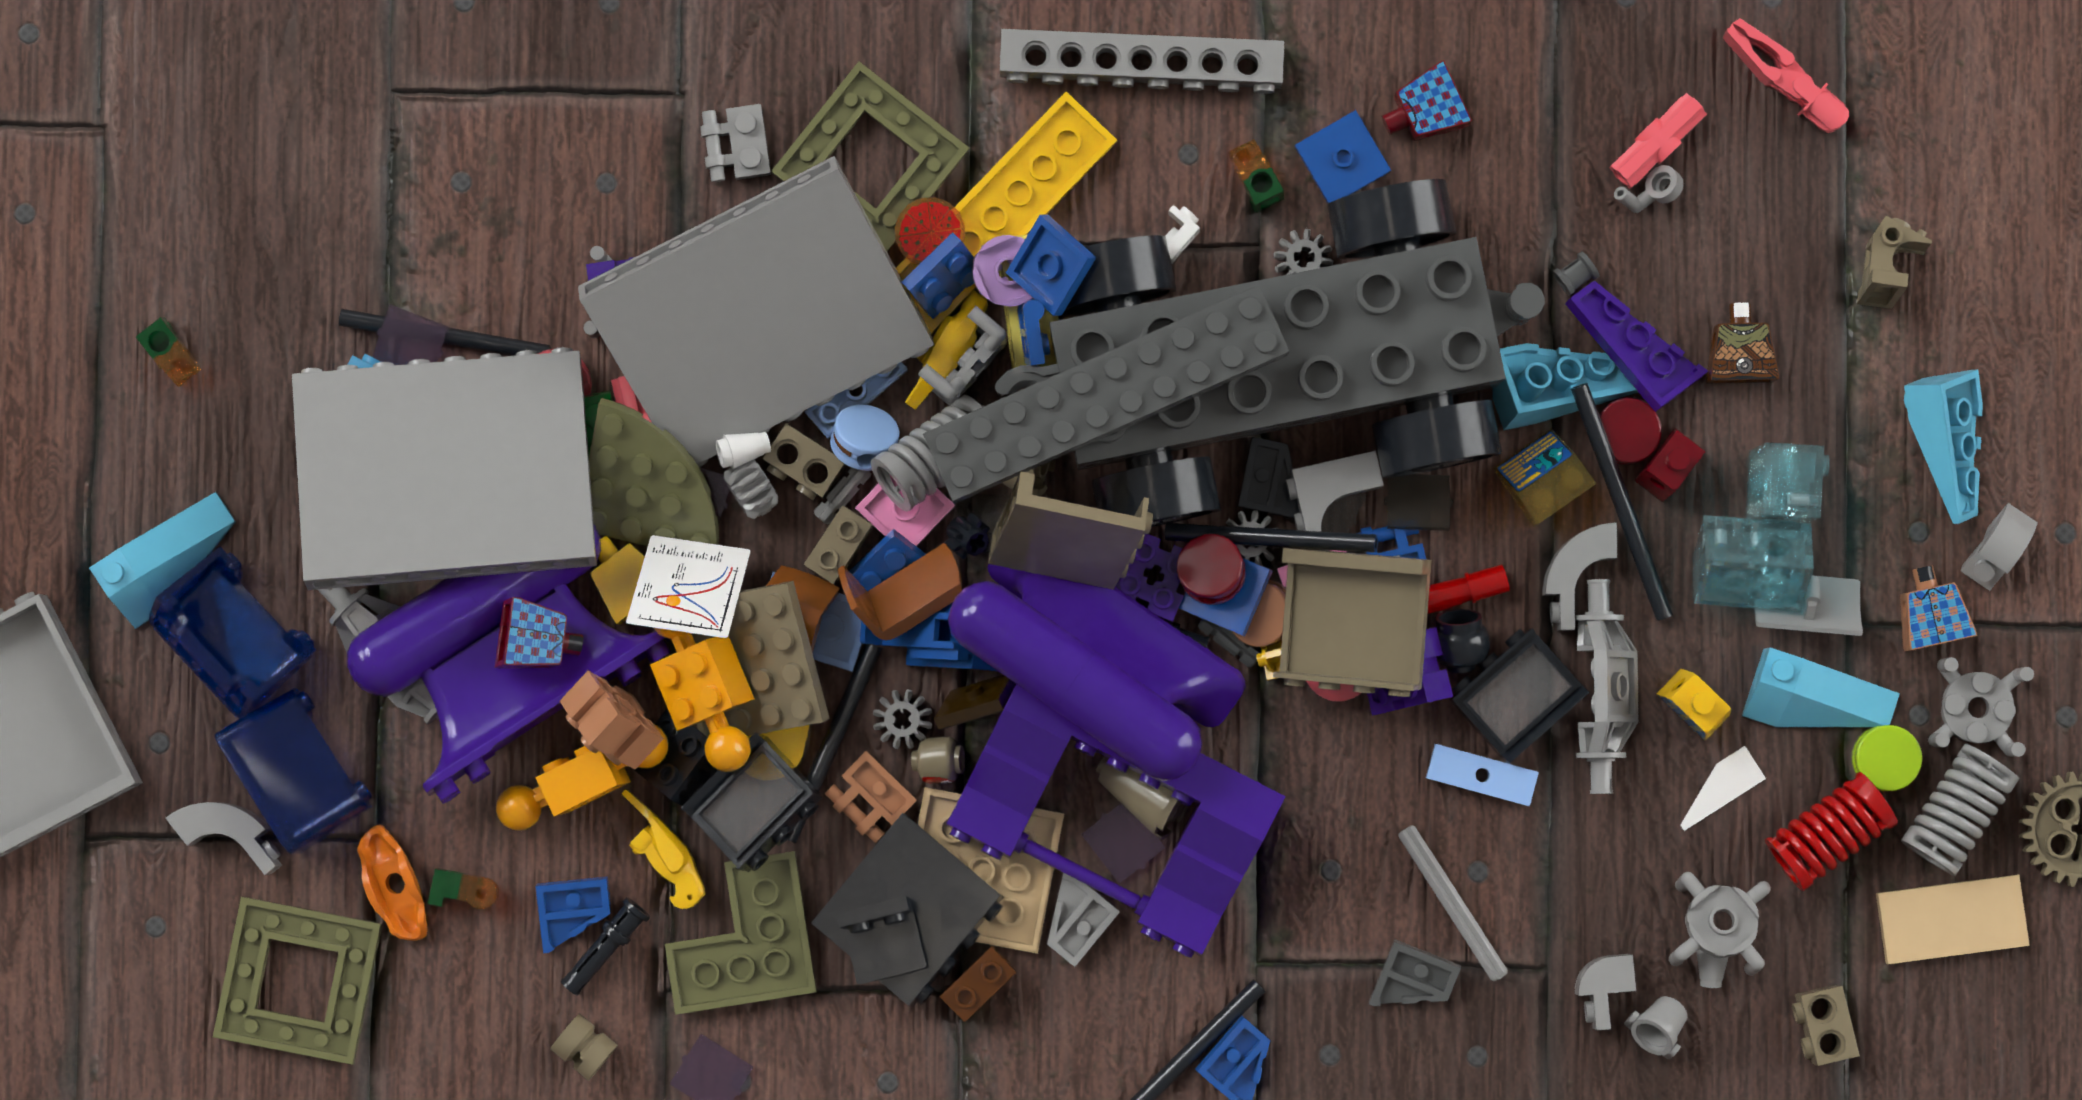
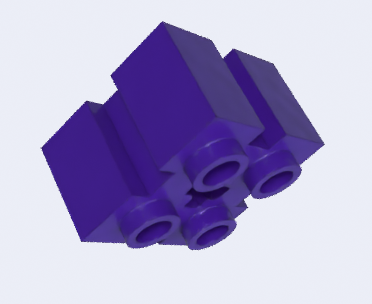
M1145 534L1141 549L1136 550L1134 562L1128 566L1126 577L1120 578L1115 587L1134 600L1138 599L1149 604L1148 610L1161 619L1172 623L1184 596L1176 593L1180 583L1177 575V560L1182 548L1174 545L1171 553L1158 548L1161 539ZM1153 566L1161 570L1159 574L1163 575V581H1156L1153 585L1146 583L1148 577L1143 576L1144 570L1151 571Z
M1437 627L1426 629L1422 689L1410 691V697L1388 695L1389 689L1375 687V693H1367L1372 716L1453 697L1447 669L1439 670L1436 656L1443 655Z

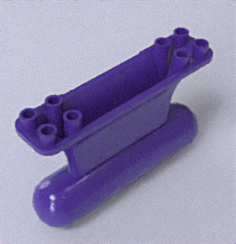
M594 524L597 561L601 552V540ZM593 566L447 578L361 631L351 641L348 648L347 668L354 682L362 690L374 696L393 695L420 678L422 679L434 702L442 731L441 758L436 770L423 783V788L428 796L436 793L441 803L445 804L461 793L454 781L465 774L473 785L491 774L485 761L495 756V752L562 710L564 707L560 700L588 670L607 682L617 677L623 687H626L642 676L640 674L642 671L637 663L647 657L652 664L670 656L672 652L667 646L670 639L661 636L657 632L645 635H631L620 632L606 625L590 613L573 595L567 584L589 571ZM511 597H518L567 615L565 632L583 635V646L580 655L562 653L560 665L553 668H495L503 601Z
M988 564V572L996 583L991 581L973 583L964 588L955 597L950 609L948 622L951 635L961 646L1140 771L1160 781L1178 779L1196 765L1201 753L1202 738L1200 728L1193 720L1205 727L1213 728L1219 726L1231 712L1246 688L1245 679L1238 669L1229 665L1191 637L1181 633L1117 587L1112 590Z

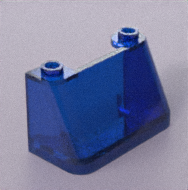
M219 547L155 598L149 613V621L159 636L234 716L243 720L311 659L316 649L314 648L313 640L305 631L300 630L298 632L295 629H290L286 632L240 583L242 578L240 572L242 565L233 554H227Z
M297 688L287 691L214 734L227 760L282 846L290 854L303 853L372 808L368 801L372 798L369 789L362 780L355 782L351 777H348L312 720L311 710L315 708L314 703L304 690L299 692Z

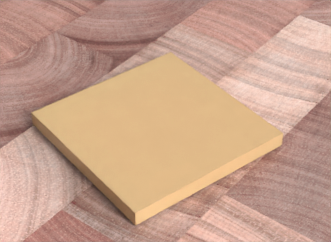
M925 787L918 825L993 889L1004 896L999 902L1003 905L1002 910L991 922H988L986 919L977 929L980 936L975 942L1038 954L1054 868L1024 853L1022 850L1020 854L1013 851L1010 858L1003 855L1001 860H998L981 851L984 846L983 844L973 839L967 844L951 836L950 832L952 829L946 826L961 794ZM1035 808L1023 832L1029 835L1028 840L1030 839L1057 853L1064 813Z

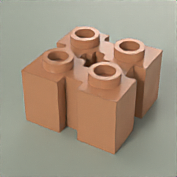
M589 670L560 700V703L568 713L565 716L566 720L583 735L580 740L584 746L593 753L603 752L616 765L623 763L636 769L664 739L652 721L643 715L645 711L633 694L616 685L614 687L610 686L605 679Z

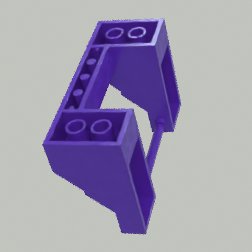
M1016 684L946 826L952 829L950 832L951 836L964 843L969 844L970 840L973 839L983 844L984 846L981 851L995 859L1001 860L1003 855L1010 858L1013 851L1020 854L1022 850L1024 853L1133 909L1135 908L1134 913L1140 916L1136 924L1143 927L1140 933L1157 942H1160L1161 938L1164 937L1175 943L1172 948L1173 950L1188 958H1192L1194 953L1199 956L1203 954L1221 916L1260 848L1286 796L1200 753L1196 765L1178 779L1160 781L1152 778ZM1070 739L1076 741L1074 746L1076 749L1089 756L1094 757L1097 752L1109 758L1106 764L1123 773H1126L1129 768L1140 774L1139 781L1147 786L1158 790L1160 785L1173 791L1171 795L1173 799L1187 806H1191L1192 802L1197 803L1150 897L1143 894L1141 898L1139 895L1030 839L1028 840L1029 835L1023 832Z

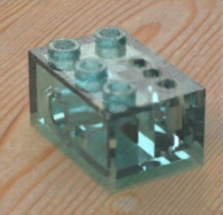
M1766 442L1750 450L1746 521L1802 525L1821 518L1823 476H1828L1829 455H1824V446Z
M1704 515L1692 558L1694 604L1801 612L1814 569L1811 523Z

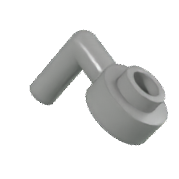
M1658 166L1647 176L1645 182L1646 190L1636 197L1625 187H1618L1614 192V197L1633 213H1639L1655 200L1659 203L1674 201L1682 192L1683 178L1670 166Z

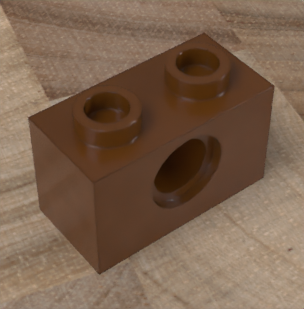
M992 945L940 997L966 1022L1017 970Z

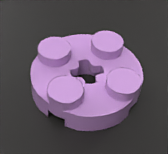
M1012 235L994 237L983 244L974 257L972 275L975 286L983 297L994 304L1011 307L1021 305L1033 298L1014 280L1009 281L1006 276L1000 277L998 273L1002 269L1001 263L1007 260L1011 264L1025 240L1022 237Z

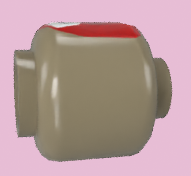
M926 737V739L920 741L918 750L912 751V770L918 771L921 780L928 784L952 783L958 778L959 774L964 773V748L962 745H958L957 741L952 737Z

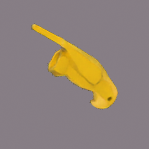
M972 290L964 299L960 311L954 316L945 317L933 337L934 345L929 347L925 354L917 357L923 363V367L928 364L945 379L958 367L957 362L970 347H973L977 339L976 329L978 325L967 316L975 306L985 313L988 307L985 297ZM920 377L905 403L913 409H917L934 388Z
M624 790L622 795L651 825V827L649 825L645 827L630 842L629 846L633 849V853L637 855L645 854L652 867L663 878L675 884V895L669 898L675 907L680 909L694 907L705 895V888L688 846L649 807L629 790Z

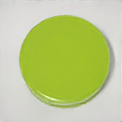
M1894 725L1876 726L1866 730L1857 739L1852 750V766L1855 773H1863L1879 791H1896L1905 788L1915 780L1922 765V751L1916 738L1904 728Z

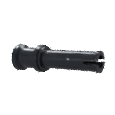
M626 897L623 900L624 906L612 920H606L603 923L602 929L604 932L583 954L569 973L561 979L562 985L574 995L578 996L620 945H628L631 941V934L643 921L647 922L650 919V915L632 899Z

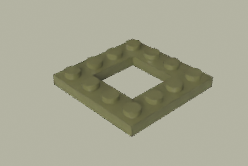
M859 61L771 172L784 182L829 159L864 113H867L919 154L877 208H874L855 193L888 253L901 237L899 235L901 222L905 218V214L909 215L907 213L912 206L928 203L969 152L970 148Z
M241 897L213 1037L351 1065L355 1064L383 924L260 899ZM271 939L338 952L325 1021L257 1008Z

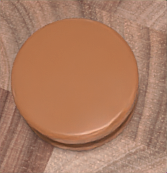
M1269 580L1245 637L1232 631L1236 638L1253 647L1269 646L1282 641L1285 586L1276 581Z

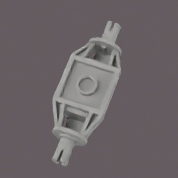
M1608 579L1587 580L1588 612H1585V615H1575V621H1578L1577 651L1594 652V658L1591 662V674L1594 678V695L1591 700V708L1595 714V722H1578L1580 753H1576V758H1587V762H1590V794H1613L1612 761H1615V758H1626V752L1620 751L1638 724V654L1618 622L1624 621V615H1616L1610 611V580Z
M345 587L332 588V590L330 588L317 589L335 608L329 623L332 626H336L346 653L351 641L361 631L400 607L368 595L369 591L366 588L353 594ZM361 603H364L370 609L375 611L378 615L375 616L374 614H372L369 610L363 607ZM421 678L402 691L387 696L396 707L424 717L423 721L426 724L439 719L434 702Z

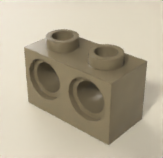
M788 424L784 425L771 445V452L766 453L763 457V460L769 464L766 469L769 473L782 481L788 476L798 482L799 485L796 490L813 501L817 495L822 499L826 498L846 467V464L841 462L833 453ZM785 446H794L798 450V457L792 464H783L779 460V452ZM815 465H823L828 470L826 480L819 484L812 483L808 477L809 470Z
M842 505L803 565L836 586L840 580L838 568L843 565L848 568L874 526Z
M1835 984L1795 994L1797 1003H1792V1010L1796 1023L1803 1026L1805 1038H1801L1800 1041L1805 1059H1811L1812 1064L1820 1066L1860 1056L1843 986ZM1823 998L1827 1003V1012L1823 1017L1815 1018L1811 1012V1006L1815 1000ZM1831 1033L1836 1039V1046L1831 1052L1824 1053L1820 1048V1040L1825 1034Z

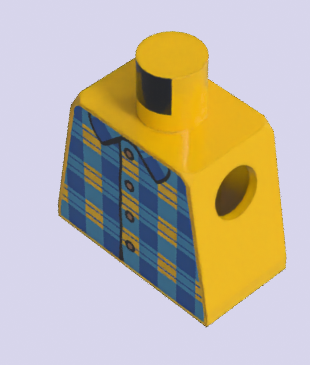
M1682 668L1656 693L1704 741L1713 734L1731 713L1730 706L1699 676Z

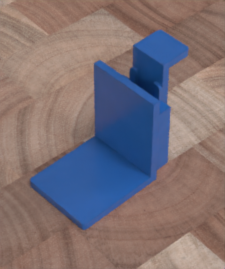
M953 602L892 640L879 639L861 621L860 643L907 647V666L997 671L961 646L951 635L948 617Z

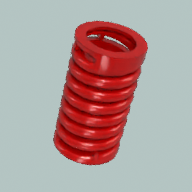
M1858 772L1854 780L1845 781L1843 788L1834 789L1832 796H1824L1821 804H1813L1810 807V812H1802L1799 815V820L1793 819L1789 821L1788 829H1778L1776 837L1765 838V843L1774 859L1801 891H1805L1812 886L1815 878L1826 876V869L1822 863L1829 870L1837 868V861L1833 855L1840 862L1848 860V853L1844 847L1849 853L1857 854L1860 848L1856 840L1864 847L1870 844L1869 835L1853 816L1849 808L1856 814L1869 834L1875 839L1881 837V830L1892 829L1898 824V820L1888 802L1863 773ZM1863 803L1873 812V814L1870 815V813L1866 810ZM1839 817L1843 820L1847 828L1841 823ZM1828 825L1832 828V830L1834 831V833L1836 834V836L1838 837V839H1837V838L1835 837V835L1830 831ZM1817 833L1821 836L1827 847L1819 839ZM1806 841H1807V842L1809 843V845L1813 848V850L1815 851V853L1817 854V856L1819 857V859L1822 861V863L1818 860V858H1817V857L1813 854V852L1810 850V848H1809V846L1807 845ZM1799 854L1802 856V858L1804 859V861L1806 862V864H1807L1808 867L1810 868L1809 871L1807 870V868L1805 867L1804 863L1802 862V860H1801Z

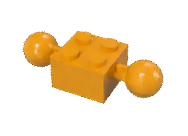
M669 596L666 599V603L670 606H677L681 602L678 596ZM654 628L658 634L672 640L677 652L650 664L676 730L678 731L705 721L710 732L705 743V755L708 762L714 768L723 772H732L740 769L749 759L751 752L750 741L742 730L729 726L724 712L755 698L729 635L727 638L712 637L696 644L692 633Z
M657 725L655 727L664 739L638 766L639 768H652L663 761L668 752L667 736ZM583 746L574 751L576 758L572 760L569 757L559 758L543 766L544 773L535 777L539 785L538 787L531 789L524 785H513L505 789L499 795L496 802L498 819L507 828L520 831L532 827L538 821L542 808L547 805L553 816L569 813L630 783V778L625 770L627 765L623 763L616 765L603 752L593 753Z

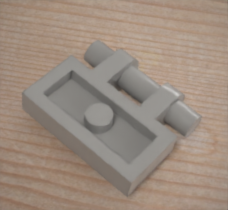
M761 104L727 108L728 122L721 124L717 123L715 110L702 112L703 125L700 126L701 137L706 140L708 156L705 157L706 169H710L711 182L725 181L724 168L734 166L736 180L771 175ZM730 135L732 154L722 155L719 137Z

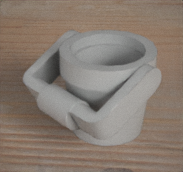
M1663 996L1658 998L1644 1013L1639 1015L1635 1010L1624 1022V1025L1631 1030L1634 1040L1641 1048L1649 1053L1671 1059L1681 1048L1680 1045L1676 1044L1677 1037L1688 1017L1684 1006L1674 998Z

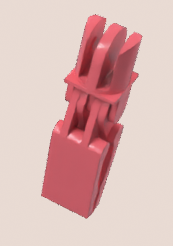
M1741 18L1733 22L1723 36L1724 41L1759 81L1765 86L1777 90L1790 101L1798 103L1802 107V110L1797 114L1798 116L1803 114L1820 130L1826 133L1835 132L1846 123L1849 117V110L1845 104L1826 88L1828 86L1827 83L1821 88L1817 87L1811 76L1806 74L1795 61V57L1790 51ZM1752 46L1766 53L1774 61L1775 67L1763 62L1754 52Z

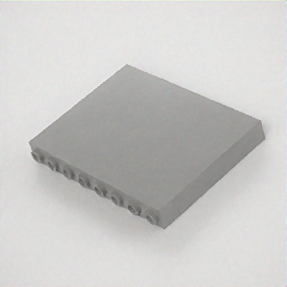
M835 156L578 286L580 302L652 424L662 431L666 429L693 457L698 467L703 466L709 458L717 455L716 440L723 439V435L767 433L771 427L782 421L789 422L795 420L804 410L814 405L821 406L830 402L834 395L846 389L853 390L860 387L866 379L878 373L885 374L892 371L898 363L910 357L917 358L928 351L929 347L934 345L927 324L910 293L901 283L902 279Z
M562 347L553 349L552 353L537 354L536 351L525 350L517 352L516 356L502 357L497 353H488L481 355L480 359L466 360L462 356H451L445 358L444 362L430 363L426 359H415L409 361L407 365L394 366L391 362H379L373 364V367L370 368L342 365L333 371H322L320 368H306L301 370V373L292 374L303 581L307 590L597 566L580 351H573L571 348Z
M29 592L14 600L16 606L5 612L0 608V858L143 783L48 596L43 594L35 595L34 592Z

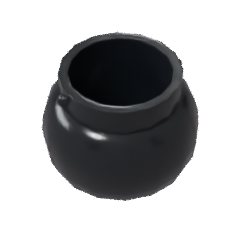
M1453 609L1438 614L1435 617V627H1437L1443 655L1436 656L1437 662L1446 666L1448 671L1454 673H1466L1474 670L1475 665L1481 663L1490 650V637L1487 628L1482 624L1481 614L1469 609Z

